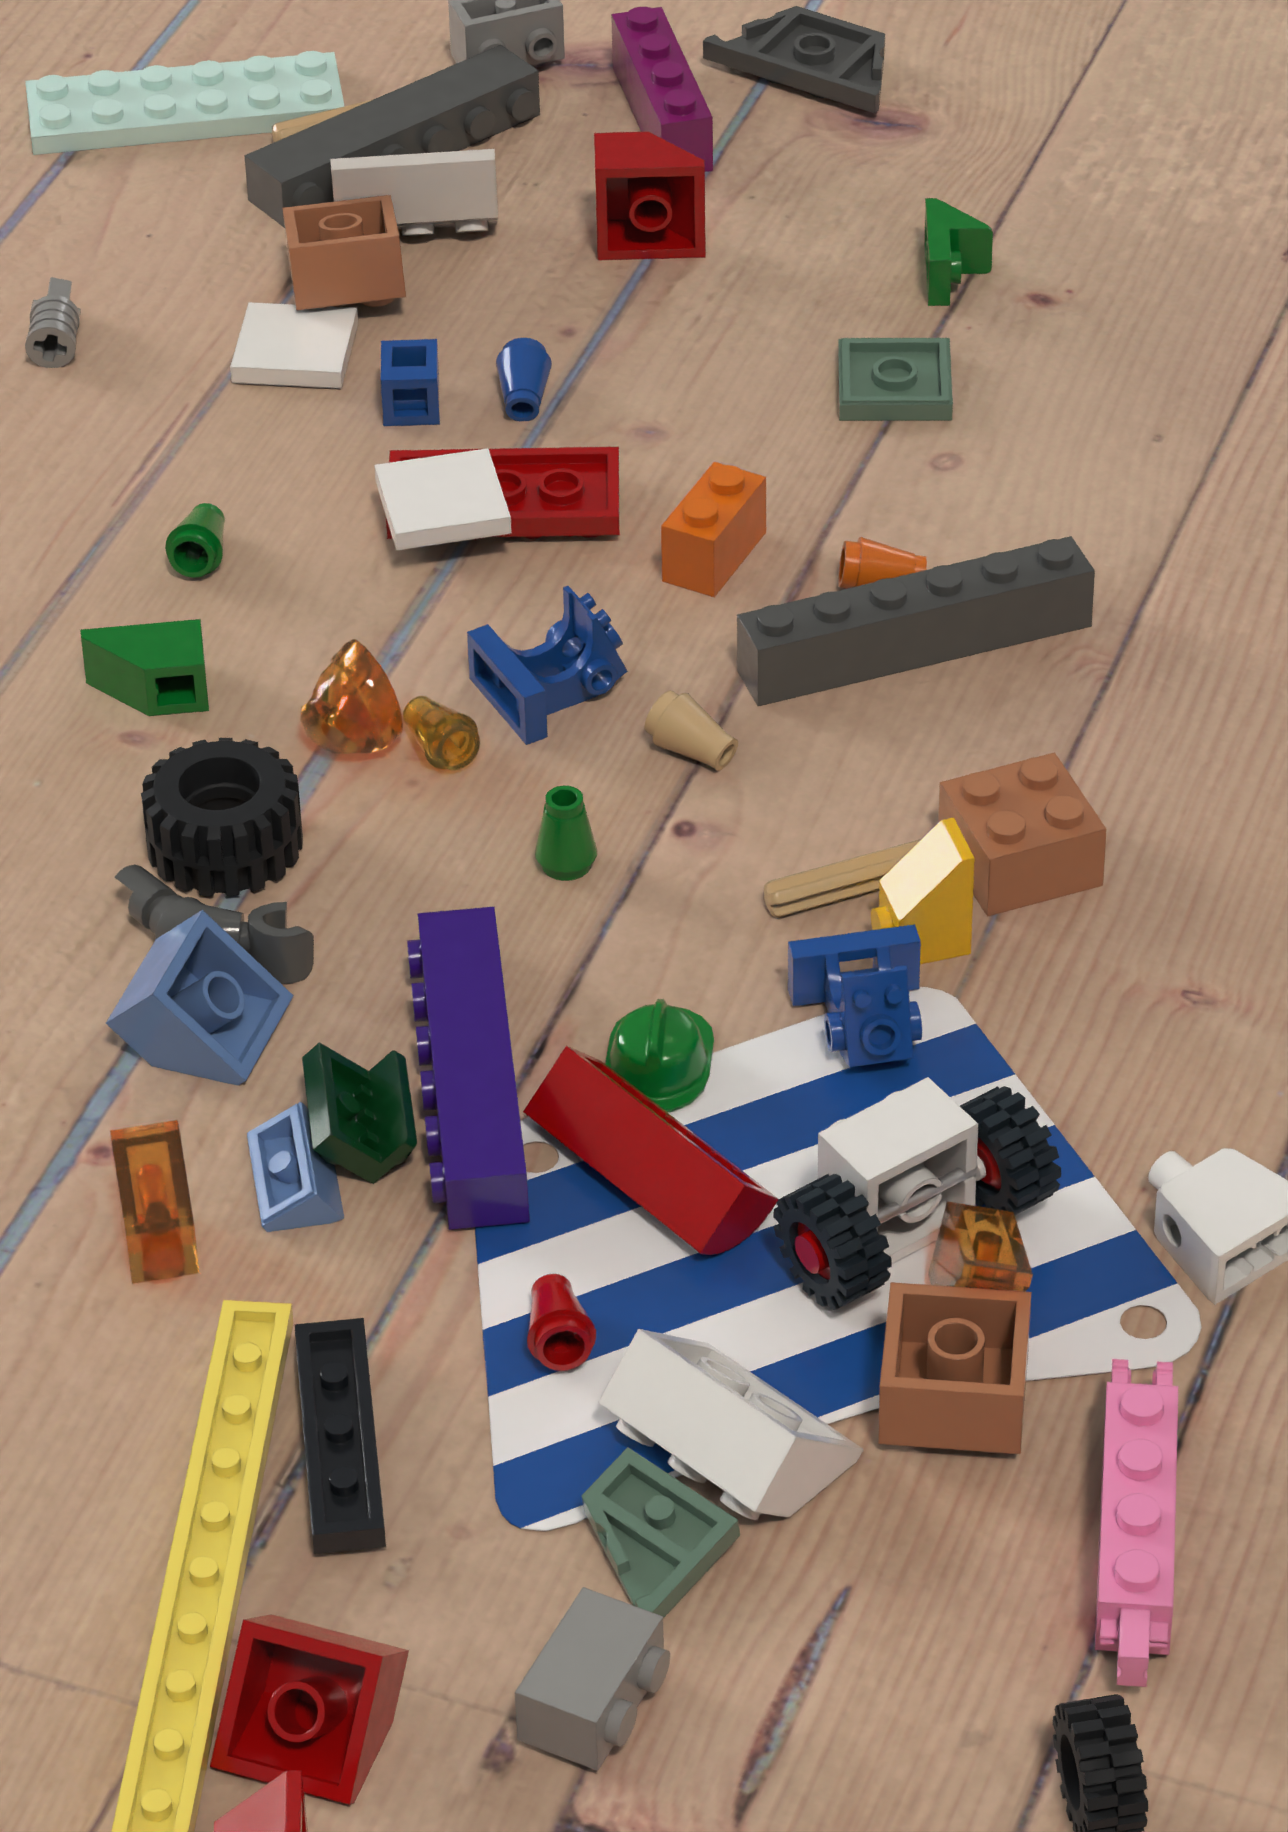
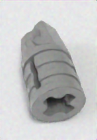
M51 277L47 296L32 302L30 326L26 337L25 349L28 357L34 363L45 368L65 366L75 355L76 333L79 327L81 308H77L70 301L72 282L69 280Z

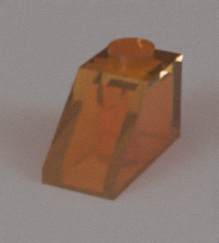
M178 1120L110 1130L121 1227L132 1284L200 1273L195 1226Z
M947 1201L928 1273L931 1285L1026 1292L1030 1287L1033 1273L1014 1212Z

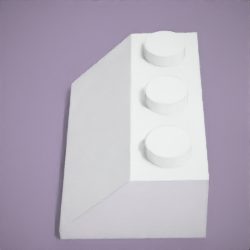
M495 149L330 159L334 202L391 195L397 226H401L402 236L434 234V224L455 223L456 233L488 231L487 221L498 220Z
M643 1329L637 1330L598 1402L620 1418L616 1427L623 1434L649 1447H653L657 1443L672 1454L668 1464L673 1469L700 1483H705L708 1479L724 1490L720 1497L722 1503L740 1515L753 1520H758L761 1513L790 1518L855 1464L864 1450L709 1343Z

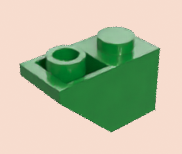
M201 619L80 630L86 684L147 716L209 711Z

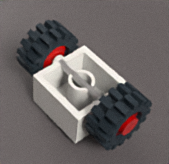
M929 1077L902 1091L891 1093L884 1100L847 1119H841L833 1123L829 1128L818 1133V1179L780 1198L776 1202L778 1207L773 1212V1218L779 1223L774 1226L775 1235L784 1241V1245L779 1247L783 1258L790 1257L794 1265L789 1270L795 1279L801 1277L804 1280L802 1289L809 1296L815 1294L816 1302L822 1307L828 1305L830 1310H836L885 1285L884 1282L888 1281L891 1275L887 1269L892 1267V1264L974 1221L975 1204L978 1207L985 1204L986 1214L991 1217L998 1215L1000 1220H1006L1053 1196V1193L1058 1191L1060 1186L1056 1179L1061 1177V1167L1053 1162L1059 1158L1057 1147L1049 1146L1046 1138L1052 1136L1047 1125L1040 1127L1036 1121L1040 1115L1034 1106L1026 1109L1025 1097L1019 1092L1012 1095L1011 1088L995 1087L959 1106Z

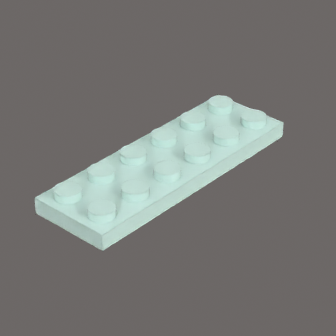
M306 51L295 56L274 58L253 56L247 60L221 63L207 60L188 66L165 67L154 65L135 71L114 72L101 70L91 75L71 77L48 75L39 80L25 81L33 155L271 133L272 126L275 123L344 107L335 52Z

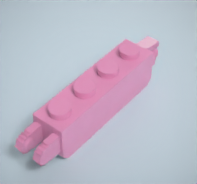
M1112 1359L1111 1382L1106 1384L1095 1650L1117 1651V1685L1147 1687L1149 1654L1169 1655L1174 1599L1178 1386H1173V1362L1157 1361L1156 1369L1152 1374L1151 1385L1131 1383V1370L1128 1367V1360Z

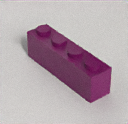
M635 7L628 12L611 14L613 69L641 132L648 131L705 161V172L713 171V117L662 7Z

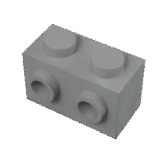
M448 0L451 55L456 63L498 45L504 46L534 68L541 67L547 62L565 59L563 4L560 0Z
M583 1587L515 1691L517 1740L598 1771L614 1745L623 1746L630 1737L637 1717V1707L647 1691L651 1693L657 1692L666 1677L670 1664V1652L664 1649L663 1616Z

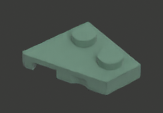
M629 1447L581 1495L584 1512L631 1604L663 1616V1618L740 1536L738 1519Z

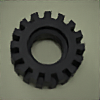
M1114 1694L1056 1705L1054 1709L1056 1715L1053 1716V1726L1056 1734L1053 1735L1054 1748L1058 1753V1759H1055L1057 1773L1061 1774L1062 1784L1060 1789L1062 1798H1066L1067 1801L1066 1812L1069 1821H1073V1831H1144L1148 1821L1145 1813L1148 1812V1800L1144 1793V1790L1147 1789L1146 1776L1142 1773L1141 1763L1144 1760L1142 1750L1138 1749L1136 1743L1138 1738L1136 1726L1131 1724V1712L1128 1705H1124V1698L1121 1695Z

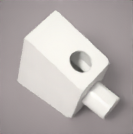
M1223 1148L1194 1166L1175 1151L1166 1152L1155 1161L1150 1169L1148 1180L1150 1184L1158 1189L1154 1224L1156 1238L1214 1305L1288 1260V1180L1235 1149Z

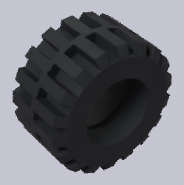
M219 738V741L214 742L200 740L192 742V747L186 749L179 747L169 752V759H159L152 766V774L146 775L143 781L141 797L148 858L152 867H157L158 875L164 881H175V887L186 892L193 889L199 890V895L213 897L215 893H226V897L240 895L242 890L250 889L254 892L262 889L268 880H279L286 875L285 867L294 866L299 859L298 850H301L303 846L298 778L293 772L292 764L288 759H280L279 752L271 747L259 748L258 742L247 739L242 742H235L232 738Z

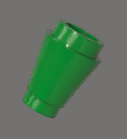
M210 503L197 505L168 535L165 544L166 554L171 566L181 575L192 578L201 577L213 572L220 565L223 556L225 517L217 506Z
M557 786L547 792L535 849L536 860L542 866L543 871L549 877L556 880L571 881L583 877L589 872L592 863L597 857V847L583 802V794L579 789L572 786Z

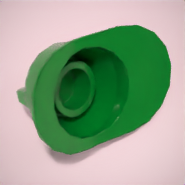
M657 999L655 1004L635 1009L616 1022L610 1034L606 1065L666 1112L675 1111L691 1104L706 1087L710 1076L714 1047L712 1027L702 1016L685 1008L667 1005L664 999Z

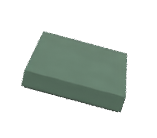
M950 338L838 339L839 421H952L953 398Z

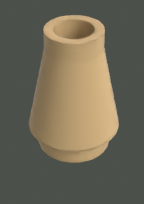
M672 690L665 692L654 703L645 721V731L653 736V743L655 745L708 764L717 771L722 770L728 765L738 747V740L727 734L688 693L678 695Z

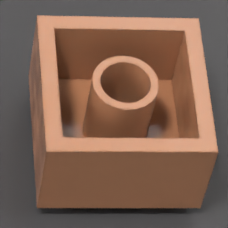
M391 195L282 208L296 310L327 308L330 306L339 307L340 305L354 303L378 307L393 302L395 298L406 297L400 237Z
M1055 752L940 782L938 823L944 819L955 818L975 858L973 895L987 917L1103 886L1107 829Z
M891 1282L880 1378L878 1444L1021 1454L1029 1352L1031 1292Z

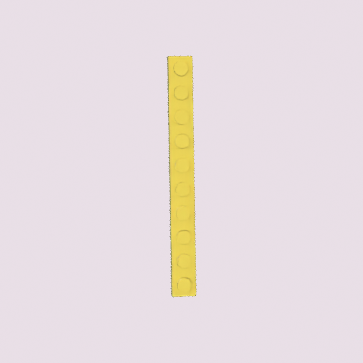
M223 1300L111 1832H194L294 1323L292 1304Z

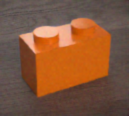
M718 462L712 463L661 525L662 582L711 597H715L766 534L765 476L741 470L732 465H724Z

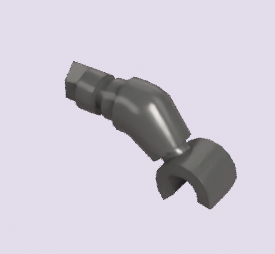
M139 865L126 866L114 877L133 891L128 904L129 914L145 928L150 929L155 934L156 939L203 910L281 984L305 980L312 970L314 964V936L310 931L300 926L287 928V902H274L252 910L248 915V922H244V913L208 906L196 898H183L177 895L170 887Z

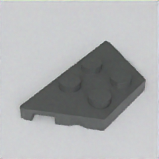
M794 6L777 12L770 18L757 19L743 24L742 36L735 39L723 41L714 34L703 40V59L763 77L771 83L785 84L809 92L815 97L828 98L872 113H876L879 110L885 57V33Z

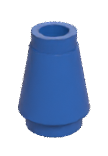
M516 338L505 344L497 356L496 367L506 406V414L515 421H530L539 414V407L552 367V361L545 347L537 340Z

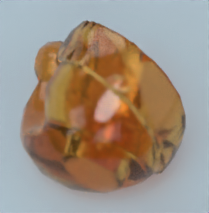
M352 639L344 643L341 649L331 658L328 667L320 674L312 697L306 704L301 706L300 721L307 736L317 746L338 755L371 753L378 749L384 750L396 741L403 731L400 705L385 671L364 645L356 639Z

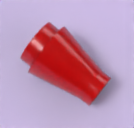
M560 1274L544 1275L535 1281L531 1289L533 1301L527 1336L528 1348L537 1360L552 1370L565 1371L574 1369L584 1363L589 1357L596 1341V1329L573 1293L570 1281Z

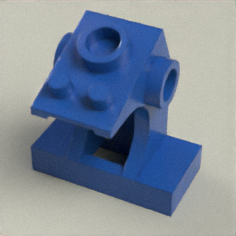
M569 586L563 587L564 613L562 620L556 622L548 630L545 638L546 642L533 649L521 651L511 648L502 641L489 624L467 632L469 679L526 745L548 737L547 715L606 693L621 676L628 672L616 651L617 648L623 645V642L609 623L611 619L608 614L601 609L594 615L590 609L597 604L592 596L586 593L579 598Z
M915 924L788 942V991L792 1005L800 1006L825 1002L828 1013H825L824 1027L829 1051H840L841 1056L849 1067L914 1058L912 1041L922 1039V1021L919 1006L916 1001L910 1002L909 990L919 989L921 941ZM873 958V968L840 972L839 962Z

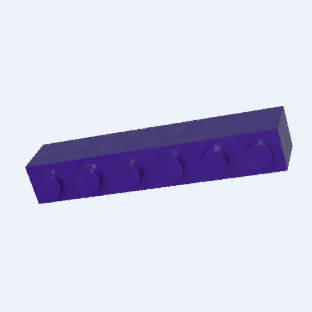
M495 907L417 913L419 940H407L410 979L423 978V982L411 983L415 1022L428 1021V1026L416 1027L419 1066L432 1065V1070L420 1071L423 1110H437V1116L425 1117L428 1157H442V1162L429 1163L433 1203L446 1202L449 1230L530 1222L527 1172Z

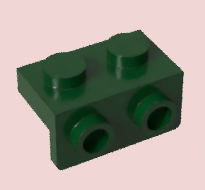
M319 1042L302 1057L313 1150L330 1164H339L372 1184L392 1167L401 1164L408 1158L417 1145V1136L405 1056L392 1050L368 1071Z

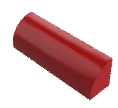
M566 1046L523 1111L701 1254L713 1255L722 1253L744 1241L762 1224L779 1200L601 1060Z

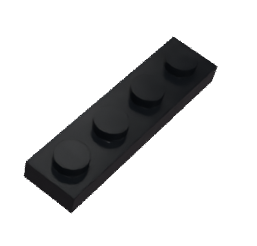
M364 1318L294 1324L314 1554L386 1547Z

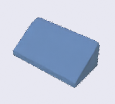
M302 1102L293 1105L247 1133L261 1224L267 1232L331 1224L344 1218L335 1165L326 1162L313 1150L308 1108Z

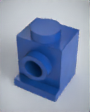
M437 339L381 341L383 426L440 425Z

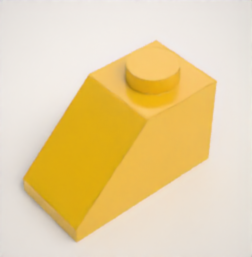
M955 818L941 820L879 880V907L872 908L871 910L872 930L915 924L921 941L920 964L971 954L975 858Z

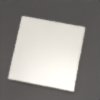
M249 302L230 366L231 382L235 384L342 388L358 327L357 308L330 306L327 308L296 310V305Z
M488 448L375 465V480L396 550L512 533L511 516Z

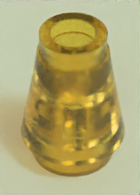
M427 696L413 698L404 708L403 721L431 765L439 769L458 770L474 760L480 748V737L477 725L471 717L440 704Z

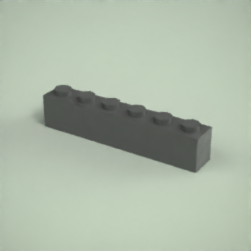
M498 45L244 155L248 201L285 228L282 208L334 202L330 159L460 151L540 115L539 71L504 46Z
M1072 536L737 614V672L757 706H762L1092 627L1095 570Z

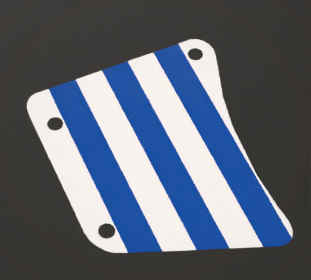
M919 987L916 990H909L910 1002H917L922 1021V1039L912 1041L913 1059L849 1067L841 1056L840 1051H829L824 1027L825 1014L713 1052L710 1076L704 1091L691 1104L668 1113L780 1199L818 1179L819 1132L829 1128L833 1123L841 1119H847L884 1100L891 1093L902 1091L929 1077L960 1106L995 1087L1001 1088L1006 1086L1011 1088L1012 1095L1019 1092L1025 1097L1026 1109L1034 1106L1040 1114L1036 1120L1040 1127L1047 1125L1052 1135L1046 1139L1049 1146L1057 1147L1059 1158L1053 1161L1061 1167V1177L1056 1179L1060 1184L1058 1191L1054 1192L1053 1196L1006 1220H1000L998 1215L991 1217L986 1214L985 1204L980 1207L975 1204L974 1221L893 1263L892 1267L887 1269L891 1275L889 1280L884 1282L885 1285L841 1308L830 1310L828 1305L822 1307L816 1302L815 1294L809 1296L802 1289L804 1280L801 1277L795 1279L789 1270L794 1265L790 1257L783 1258L779 1247L784 1245V1241L776 1237L774 1226L779 1224L773 1218L774 1209L778 1207L777 1204L762 1224L735 1247L718 1254H701L530 1117L521 1120L523 1145L531 1142H545L557 1150L559 1158L555 1166L545 1172H527L530 1222L475 1227L496 1503L505 1519L520 1529L549 1531L576 1524L587 1518L581 1495L627 1447L674 1478L682 1475L668 1464L671 1453L657 1443L653 1447H649L623 1434L616 1427L620 1418L598 1403L638 1329L709 1343L826 1424H831L879 1409L880 1378L891 1282L1031 1292L1026 1381L1112 1372V1359L1128 1360L1130 1370L1156 1367L1157 1361L1173 1362L1188 1353L1197 1342L1202 1328L1199 1310L959 1000L942 990ZM547 1274H560L570 1281L573 1293L596 1329V1341L589 1357L584 1363L574 1369L565 1371L552 1370L537 1360L528 1348L527 1336L533 1301L531 1289L537 1279ZM1140 1305L1150 1306L1158 1309L1165 1316L1167 1324L1163 1333L1157 1337L1141 1339L1133 1337L1123 1330L1120 1324L1121 1316L1131 1307Z

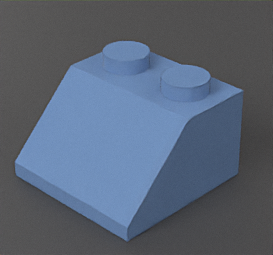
M201 910L155 940L106 1024L152 1067L238 1086L248 1078L294 995L208 914Z

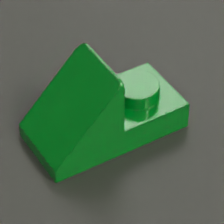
M925 198L924 247L928 306H950L951 284H961V274H987L992 270L993 231L987 224L937 198Z

